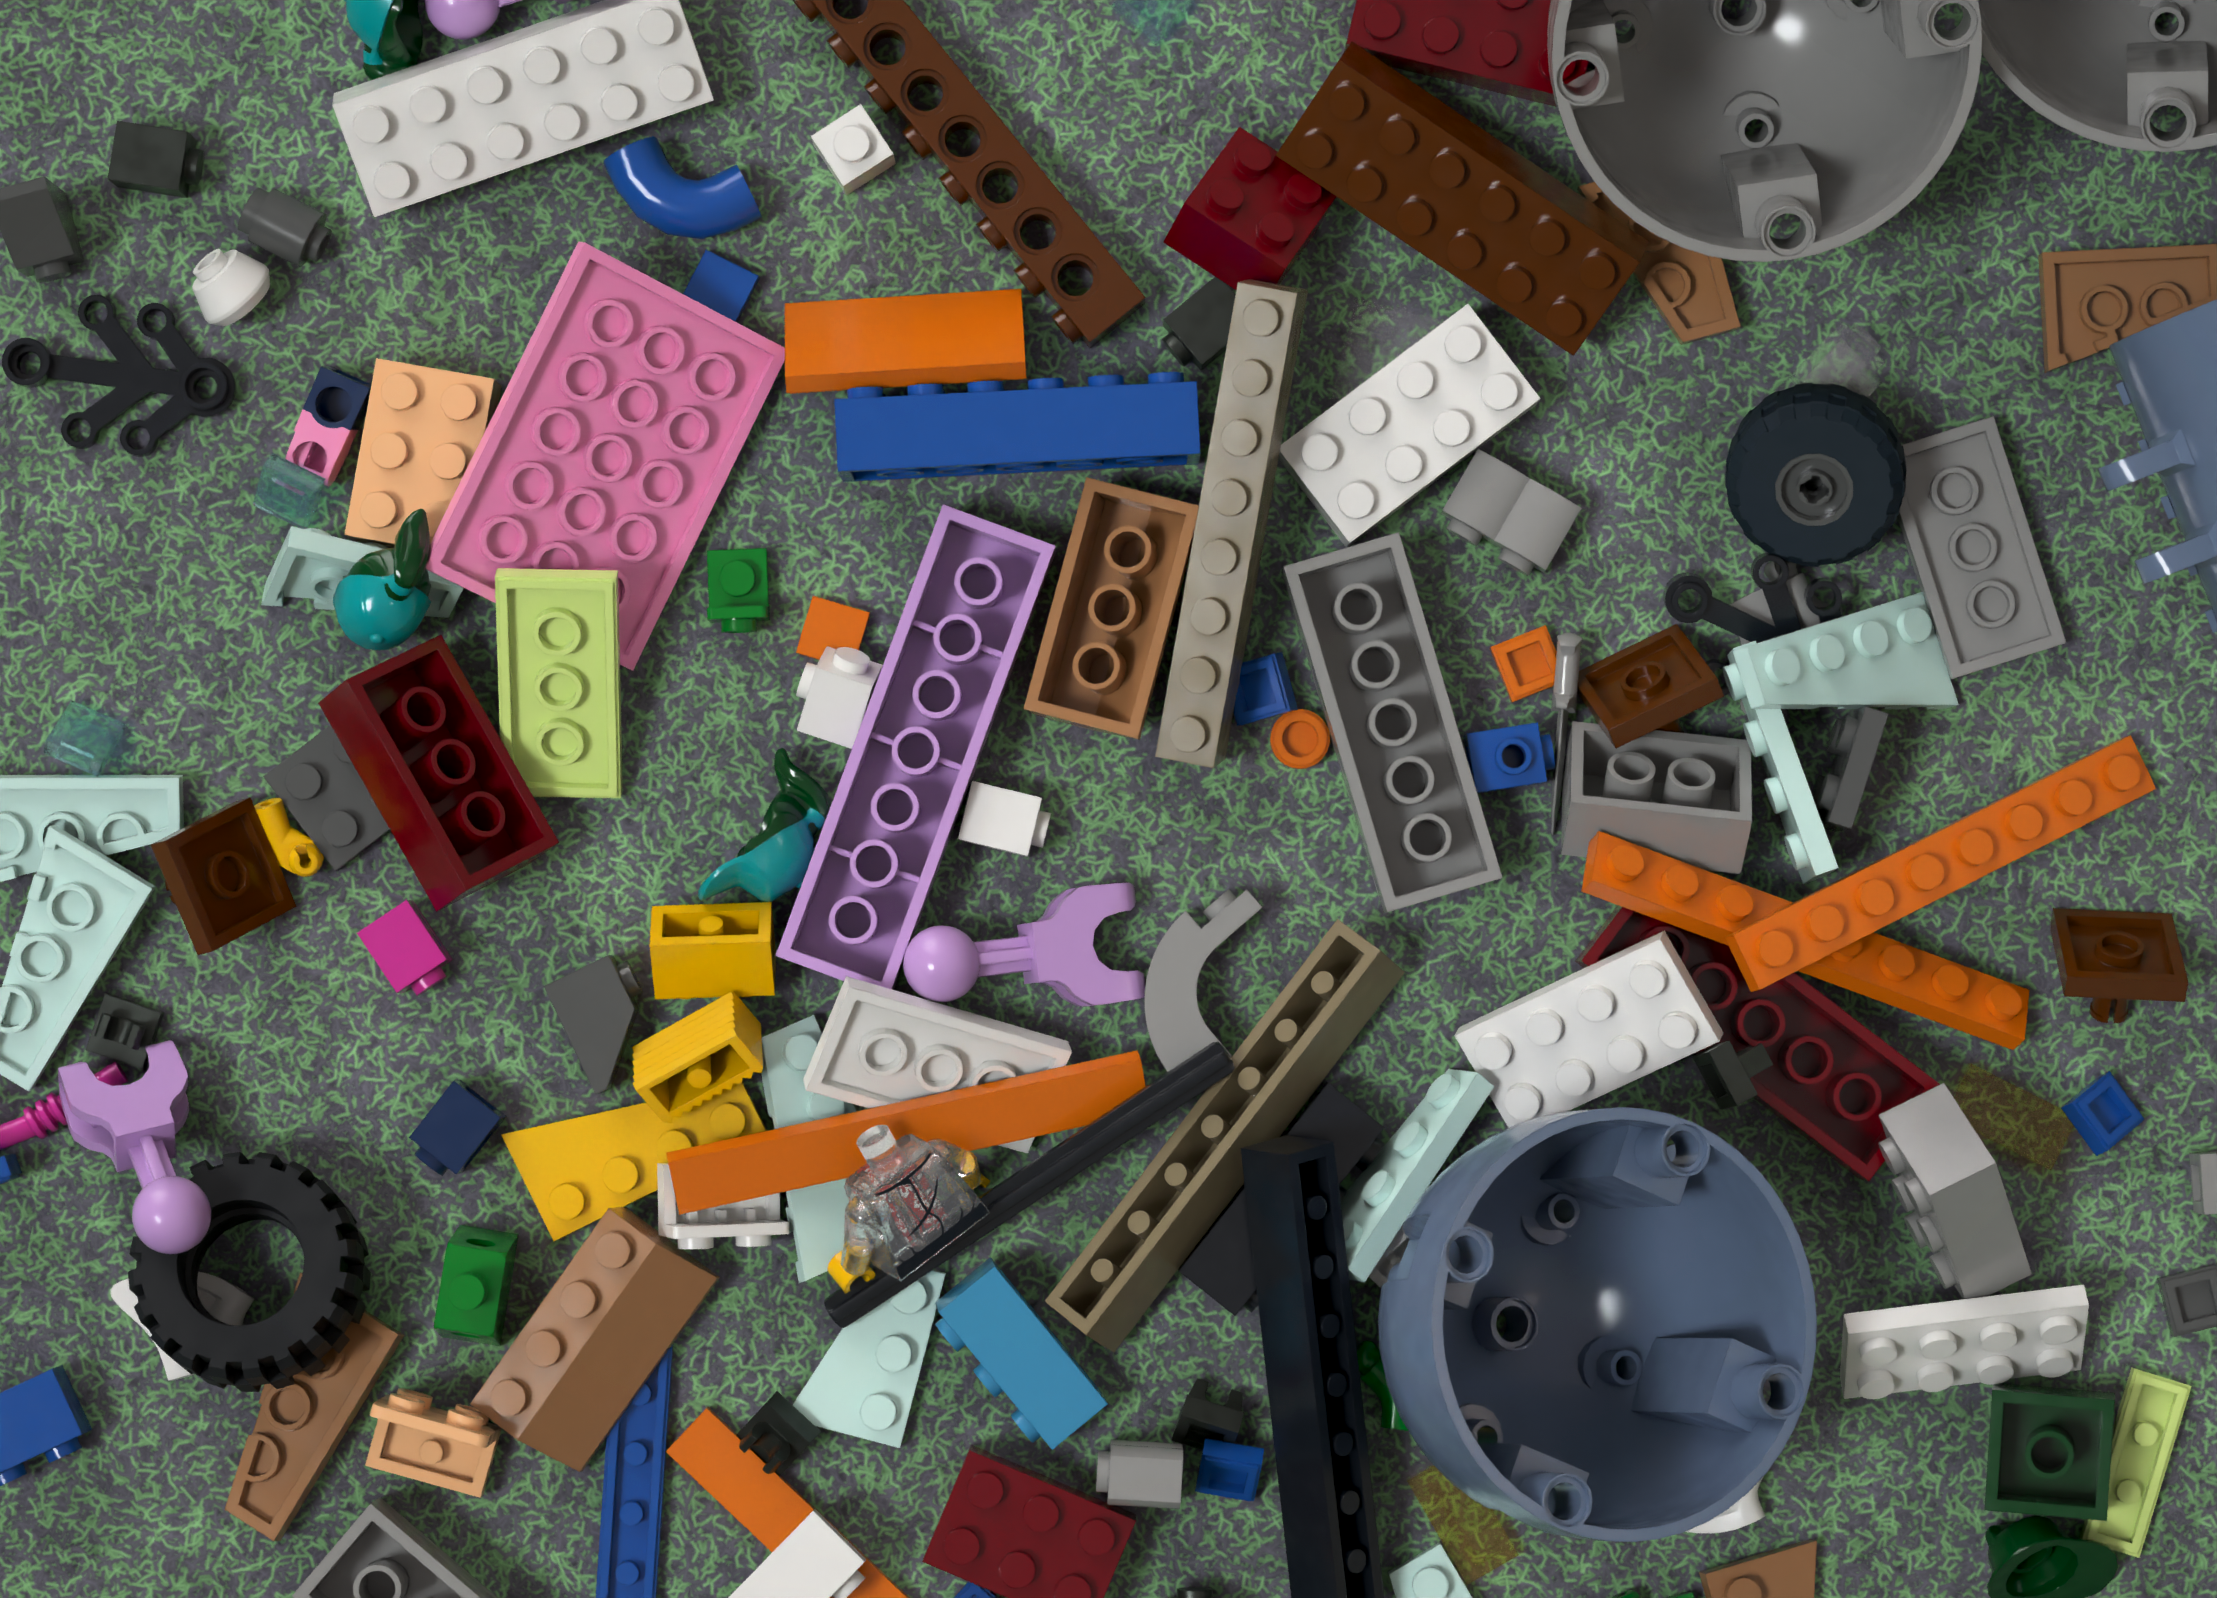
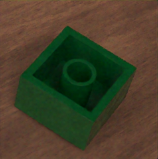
M2005 1383L1993 1385L1984 1510L2107 1521L2115 1393Z

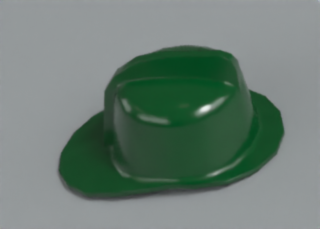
M2035 1515L2023 1518L2013 1524L1991 1525L1985 1532V1538L1989 1546V1565L1992 1571L1991 1578L1987 1584L1988 1595L1991 1598H2085L2100 1592L2113 1579L2118 1568L2116 1554L2106 1544L2093 1540L2070 1538L2056 1523L2045 1516Z

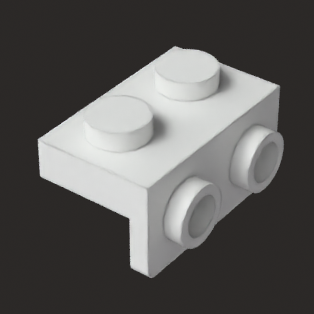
M657 1163L658 1235L677 1239L678 1249L714 1248V1237L734 1236L736 1246L739 1247L772 1245L771 1235L789 1234V1222L780 1220V1193L679 1215L669 1164Z

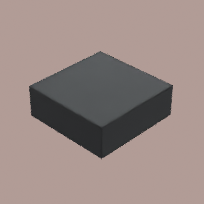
M2217 1264L2157 1278L2171 1336L2177 1337L2217 1327Z

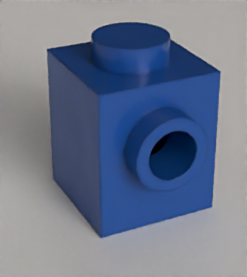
M1538 722L1467 733L1463 736L1466 757L1477 794L1543 784L1547 782L1546 770L1555 769L1550 734L1540 735Z

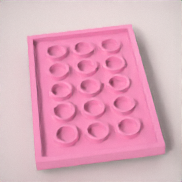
M578 241L435 532L429 547L426 570L495 604V574L497 568L618 570L620 665L633 671L785 361V348L591 245Z

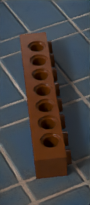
M793 0L810 22H813L820 16L834 35L826 41L843 64L850 68L857 62L868 75L871 81L864 88L877 106L885 114L893 108L899 113L908 125L901 134L917 155L924 160L932 154L946 171L938 179L951 197L960 206L968 200L973 204L983 217L976 226L997 252L1007 246L1021 263L1013 271L1031 295L1036 298L1044 292L1056 306L1058 311L1051 318L1072 344L1082 338L1089 348L1093 347L1145 305L1146 297L904 0H867L868 5L865 12L854 19H846L836 13L835 4L837 0ZM884 38H895L902 42L905 46V53L901 60L892 65L878 63L872 57V50L878 41ZM929 83L937 86L942 91V100L936 108L930 111H920L910 104L909 96L918 85ZM967 129L977 134L980 139L977 151L968 157H957L950 153L946 143L953 132ZM997 175H1006L1012 178L1018 186L1014 198L1006 203L990 201L983 192L984 186L990 178ZM1033 221H1044L1051 225L1055 231L1053 242L1048 247L1040 250L1031 249L1026 246L1021 239V233L1027 224ZM1070 267L1084 268L1092 276V286L1082 295H1068L1058 284L1061 273Z

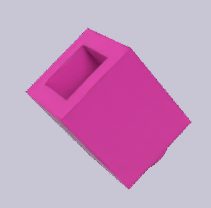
M405 900L357 933L396 993H404L412 988L416 996H419L447 977L442 967L453 959L413 900Z

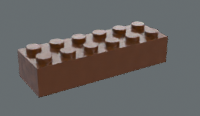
M1351 41L1275 155L1573 356L1637 268L1649 243L1648 240L1353 41Z

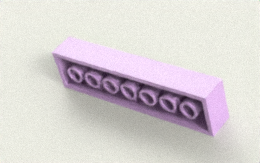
M944 504L942 505L775 956L842 981L848 976L894 990L903 967L905 951L916 932L1056 553L1055 545Z

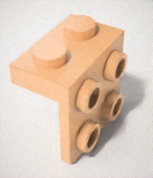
M398 1388L397 1393L387 1394L373 1403L370 1416L378 1420L365 1466L479 1498L483 1496L502 1430L501 1427L489 1423V1418L474 1407L456 1404L455 1410H442L431 1407L432 1396L404 1388Z

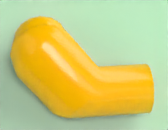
M271 798L256 804L254 807L279 866L302 877L316 874L323 864L324 856L310 837L290 826L282 799Z

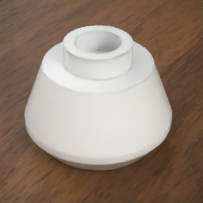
M220 249L213 250L193 270V274L197 278L193 283L192 289L204 319L209 324L228 326L235 323L262 300L270 287L268 267L237 250H230L225 253Z

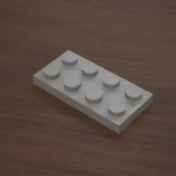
M1994 416L1901 445L1904 448L1907 472L1905 493L1897 519L1920 590L1923 592L1950 679L2065 644L2066 639Z

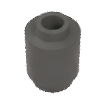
M259 187L255 189L248 199L238 222V230L248 235L250 243L299 267H302L308 259L315 262L319 260L327 247L332 233L331 229L325 227L327 218L325 213L277 189H272L270 192Z

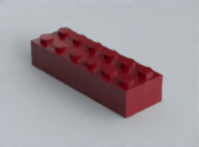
M1617 905L1575 962L1586 968L1665 930L1724 1032L1720 1041L1715 1044L1730 1041L1735 1052L1738 1053L1747 1047H1754L1762 1043L1773 1065L1750 1078L1758 1093L1753 1098L1858 1179L1870 1181L1885 1161L1878 1142L1887 1139L1879 1114L1940 1084L1796 973H1792L1761 990L1750 992L1728 945ZM1708 1047L1696 1052L1695 1054L1707 1049Z

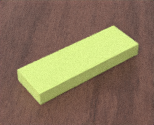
M2131 1367L2113 1426L2107 1521L2085 1519L2079 1539L2103 1543L2112 1550L2140 1558L2192 1386Z

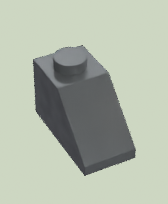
M45 176L0 188V231L16 270L27 277L35 275L36 281L39 283L54 281L71 275L70 265L84 262L67 194Z
M607 955L544 986L595 1095L612 1088L639 1011L634 997L643 993L629 962L625 961L618 965L614 955Z

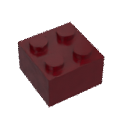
M1239 127L1184 202L1163 243L1235 290L1237 289L1238 282L1247 279L1280 284L1318 230L1336 196L1275 156L1278 151Z

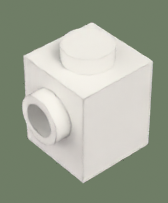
M826 646L818 664L815 665L807 662L802 673L796 696L806 699L797 731L852 749L883 665L870 661L868 655L857 649L849 647L834 649Z

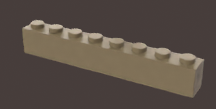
M1253 279L1237 283L1155 757L1209 768H1215L1226 759L1308 294L1307 289Z
M1337 919L1231 1057L1235 1066L1233 1072L1204 1092L1045 1302L1086 1336L1110 1351L1115 1352L1244 1184L1241 1148L1280 1137L1405 972L1381 950Z

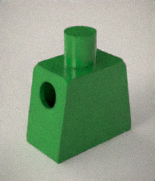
M459 1225L447 1244L434 1320V1329L441 1337L501 1346L519 1234Z

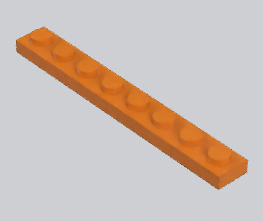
M2132 736L2120 738L1726 936L1725 939L1750 992L1761 990L2155 790L2156 787Z
M1598 831L1589 841L1581 892L1728 945L1725 939L1726 936L1793 903ZM1874 932L1798 970L1801 973L2014 1050L2025 1040L2029 989Z

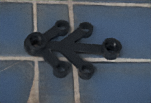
M101 295L86 297L79 305L78 317L86 328L98 334L119 363L53 355L44 344L32 338H20L11 342L6 347L2 356V367L6 376L23 387H38L48 379L114 387L112 391L83 413H72L63 421L61 427L62 437L66 443L77 449H87L93 446L99 438L100 430L149 393L173 395L169 401L145 421H131L121 431L120 442L126 452L136 457L148 456L156 449L158 439L191 414L204 418L218 416L230 407L236 394V382L230 369L216 359L198 358L175 328V318L171 310L160 303L145 305L138 313L137 325L145 336L159 342L178 371L153 368L117 321L116 309L113 303ZM94 303H103L107 308V318L100 324H92L87 318L88 308ZM153 311H162L166 316V325L159 332H151L146 327V318ZM29 353L37 354L40 358L39 370L32 375L23 374L20 369L22 357ZM205 377L213 378L217 384L216 393L208 399H202L196 393L197 383ZM78 420H86L91 427L89 437L84 441H74L70 435L72 424ZM136 428H145L149 432V443L143 449L136 450L130 446L129 436Z
M1763 553L1757 556L1751 565V576L1757 586L1763 590L1774 625L1713 597L1707 582L1701 576L1694 573L1686 572L1674 576L1668 581L1663 592L1665 607L1676 620L1684 623H1694L1703 619L1750 642L1756 640V643H1760L1801 630L1786 585L1789 575L1787 564L1782 558L1773 554ZM1768 561L1776 562L1780 566V574L1772 582H1765L1759 578L1760 567ZM1818 578L1810 582L1805 589L1804 600L1808 608L1818 615L1820 623L1842 617L1839 609L1842 603V593L1838 586L1827 578ZM1820 587L1831 588L1834 593L1832 603L1826 607H1817L1812 601L1814 592ZM1688 589L1696 590L1700 594L1699 604L1691 610L1682 609L1678 604L1680 594ZM1711 659L1706 661L1711 670L1714 668L1723 669L1724 666L1730 665L1729 660ZM1725 682L1724 685L1721 686L1724 696L1729 693V689ZM1781 709L1783 717L1786 715L1788 709Z

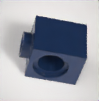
M454 1080L409 1138L420 1146L415 1155L432 1170L442 1176L448 1169L455 1174H460L464 1172L507 1116L464 1082Z

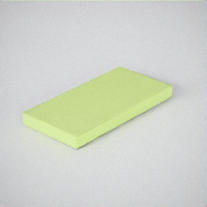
M497 568L495 574L501 741L533 797L621 798L622 736L618 570Z

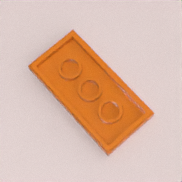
M1021 289L785 303L786 393L842 391L856 387L890 388L916 384H955L1027 379Z

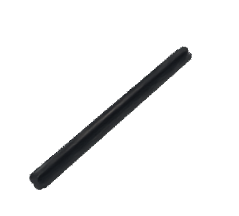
M1212 1042L962 1208L963 1217L972 1210L973 1203L974 1208L982 1203L988 1213L903 1279H900L896 1267L902 1264L900 1259L906 1261L914 1256L912 1250L908 1247H912L915 1252H919L942 1235L940 1223L872 1267L875 1272V1277L867 1282L859 1276L852 1282L851 1291L845 1294L840 1288L828 1296L824 1304L829 1316L839 1327L849 1326L1232 1073L1235 1066L1230 1055L1219 1042ZM961 1209L942 1221L944 1233L960 1220Z

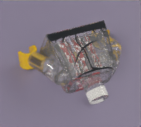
M877 1125L863 1132L857 1139L856 1145L867 1163L846 1179L844 1189L849 1203L845 1207L843 1249L831 1259L827 1270L845 1294L851 1291L852 1282L859 1276L867 1282L875 1277V1272L870 1267L871 1262L875 1267L897 1280L902 1281L990 1213L986 1205L973 1191L978 1185L986 1188L990 1184V1180L980 1173L977 1157L970 1151L938 1138L926 1142L913 1134H907L896 1141L887 1125Z

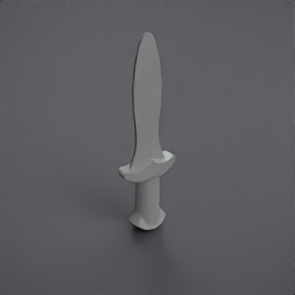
M1571 632L1557 636L1555 677L1551 711L1558 712L1554 753L1555 769H1553L1551 793V835H1554L1561 798L1569 713H1576L1579 665L1583 638Z

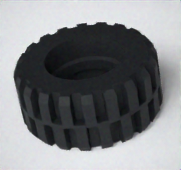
M242 1152L223 1154V1164L213 1167L207 1160H204L189 1167L193 1175L189 1180L203 1190L211 1207V1223L205 1237L198 1245L186 1252L163 1254L147 1247L138 1236H134L129 1254L137 1263L136 1269L128 1272L129 1290L138 1298V1303L134 1308L140 1322L152 1334L151 1339L162 1351L190 1374H196L207 1383L223 1389L227 1385H233L241 1392H259L261 1385L271 1384L276 1389L294 1385V1375L305 1371L312 1376L324 1368L325 1364L321 1358L332 1348L340 1353L350 1341L344 1334L350 1322L360 1324L366 1308L360 1301L362 1291L370 1290L371 1272L364 1263V1258L369 1255L365 1238L356 1227L357 1221L348 1207L323 1180L315 1177L308 1168L295 1161H292L290 1164L283 1163L277 1155L259 1152L255 1159H247ZM252 1220L276 1221L288 1228L296 1236L304 1253L303 1273L297 1290L281 1310L263 1321L249 1325L234 1326L217 1320L205 1309L197 1291L198 1272L206 1251L221 1234L238 1224Z

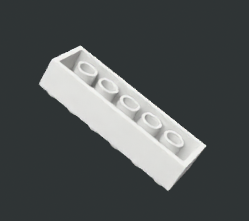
M603 0L336 92L333 95L332 106L373 216L377 217L714 101L680 0Z

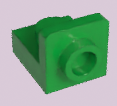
M767 548L707 550L709 595L707 620L710 623H721V633L757 632V621H770Z

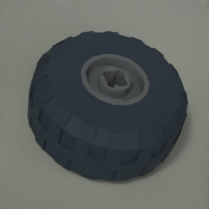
M1810 382L1795 384L1794 387L1782 391L1778 390L1765 397L1740 422L1739 428L1732 438L1726 459L1725 487L1727 489L1728 505L1733 518L1741 526L1743 534L1754 545H1758L1769 554L1782 558L1784 562L1788 561L1801 564L1802 566L1819 567L1820 565L1835 563L1837 565L1853 560V557L1866 550L1869 551L1879 543L1886 531L1893 526L1899 514L1906 488L1907 468L1904 448L1901 446L1898 431L1889 416L1887 417L1877 407V404L1865 395H1860L1847 389V387L1832 383L1812 384Z

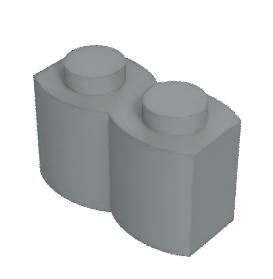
M1478 449L1441 514L1451 520L1446 528L1449 532L1474 546H1477L1482 538L1502 549L1498 557L1501 562L1529 576L1533 568L1543 573L1546 571L1582 508L1499 459Z
M1111 1439L1110 1451L1098 1450L1096 1492L1107 1493V1505L1180 1509L1183 1444Z

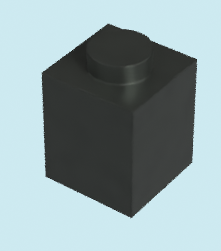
M117 121L108 180L119 188L187 198L189 185H198L203 171L204 152L202 149H196L197 140L187 131Z
M1217 277L1211 279L1163 319V327L1169 334L1162 339V342L1183 367L1193 361L1199 370L1202 371L1226 351L1236 294L1229 285Z

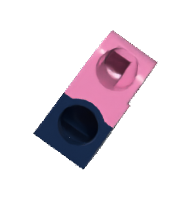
M321 366L294 428L295 434L286 454L285 468L328 487L331 486L338 476L366 415L371 383L335 367Z

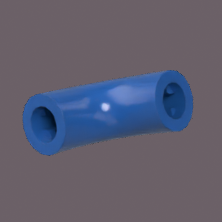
M655 136L633 142L617 150L603 162L615 189L639 219L667 235L704 239L735 231L762 218L753 195L737 165L709 178L701 180L686 179L676 173L669 164Z

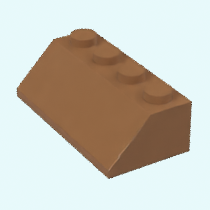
M1086 477L1023 709L1051 720L1093 731L1140 740L1188 564L1199 505Z
M627 1207L608 1208L470 1405L518 1441L578 1472H582L720 1277L683 1249H678L677 1245L667 1237L658 1235V1231Z

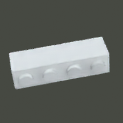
M814 1509L728 1598H830L831 1596L834 1598H847L865 1579L857 1569L866 1559Z

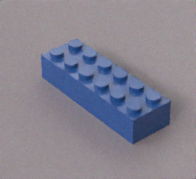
M1158 372L1148 374L1147 384L1124 385L1123 375H1098L1088 377V387L1064 388L1063 378H1037L1027 381L1028 390L1005 391L1003 381L967 383V393L945 394L943 384H916L907 386L908 395L886 396V394H883V387L847 389L848 398L834 399L838 473L843 482L1198 465L1200 459L1197 381L1184 382L1183 372Z

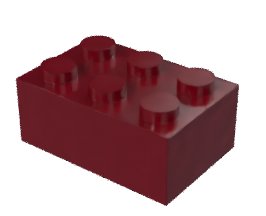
M970 1445L922 1562L1007 1598H1104L1135 1525L1136 1514L1115 1505H1107L1106 1501Z

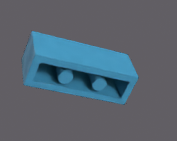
M991 1257L935 1302L939 1314L943 1317L935 1323L938 1330L957 1352L964 1346H967L980 1362L973 1369L974 1373L995 1398L1004 1391L1018 1408L1011 1414V1417L1032 1443L1042 1437L1053 1450L1108 1405L1104 1394Z

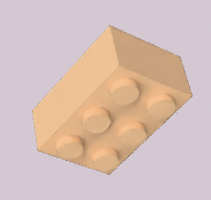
M376 358L344 535L354 541L373 542L394 547L396 535L405 519L412 512L421 508L426 512L431 543L498 406L502 386L493 378Z

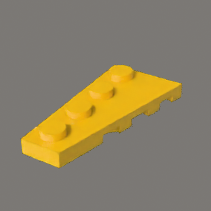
M742 1081V1084L733 1083L732 1090L723 1089L722 1095L713 1094L711 1101L703 1100L701 1107L693 1106L691 1112L683 1111L681 1118H672V1123L662 1122L647 1103H641L501 1134L553 1241H556L602 1218L608 1208L624 1207L657 1191V1163H668L667 1152L764 1132L767 1129Z

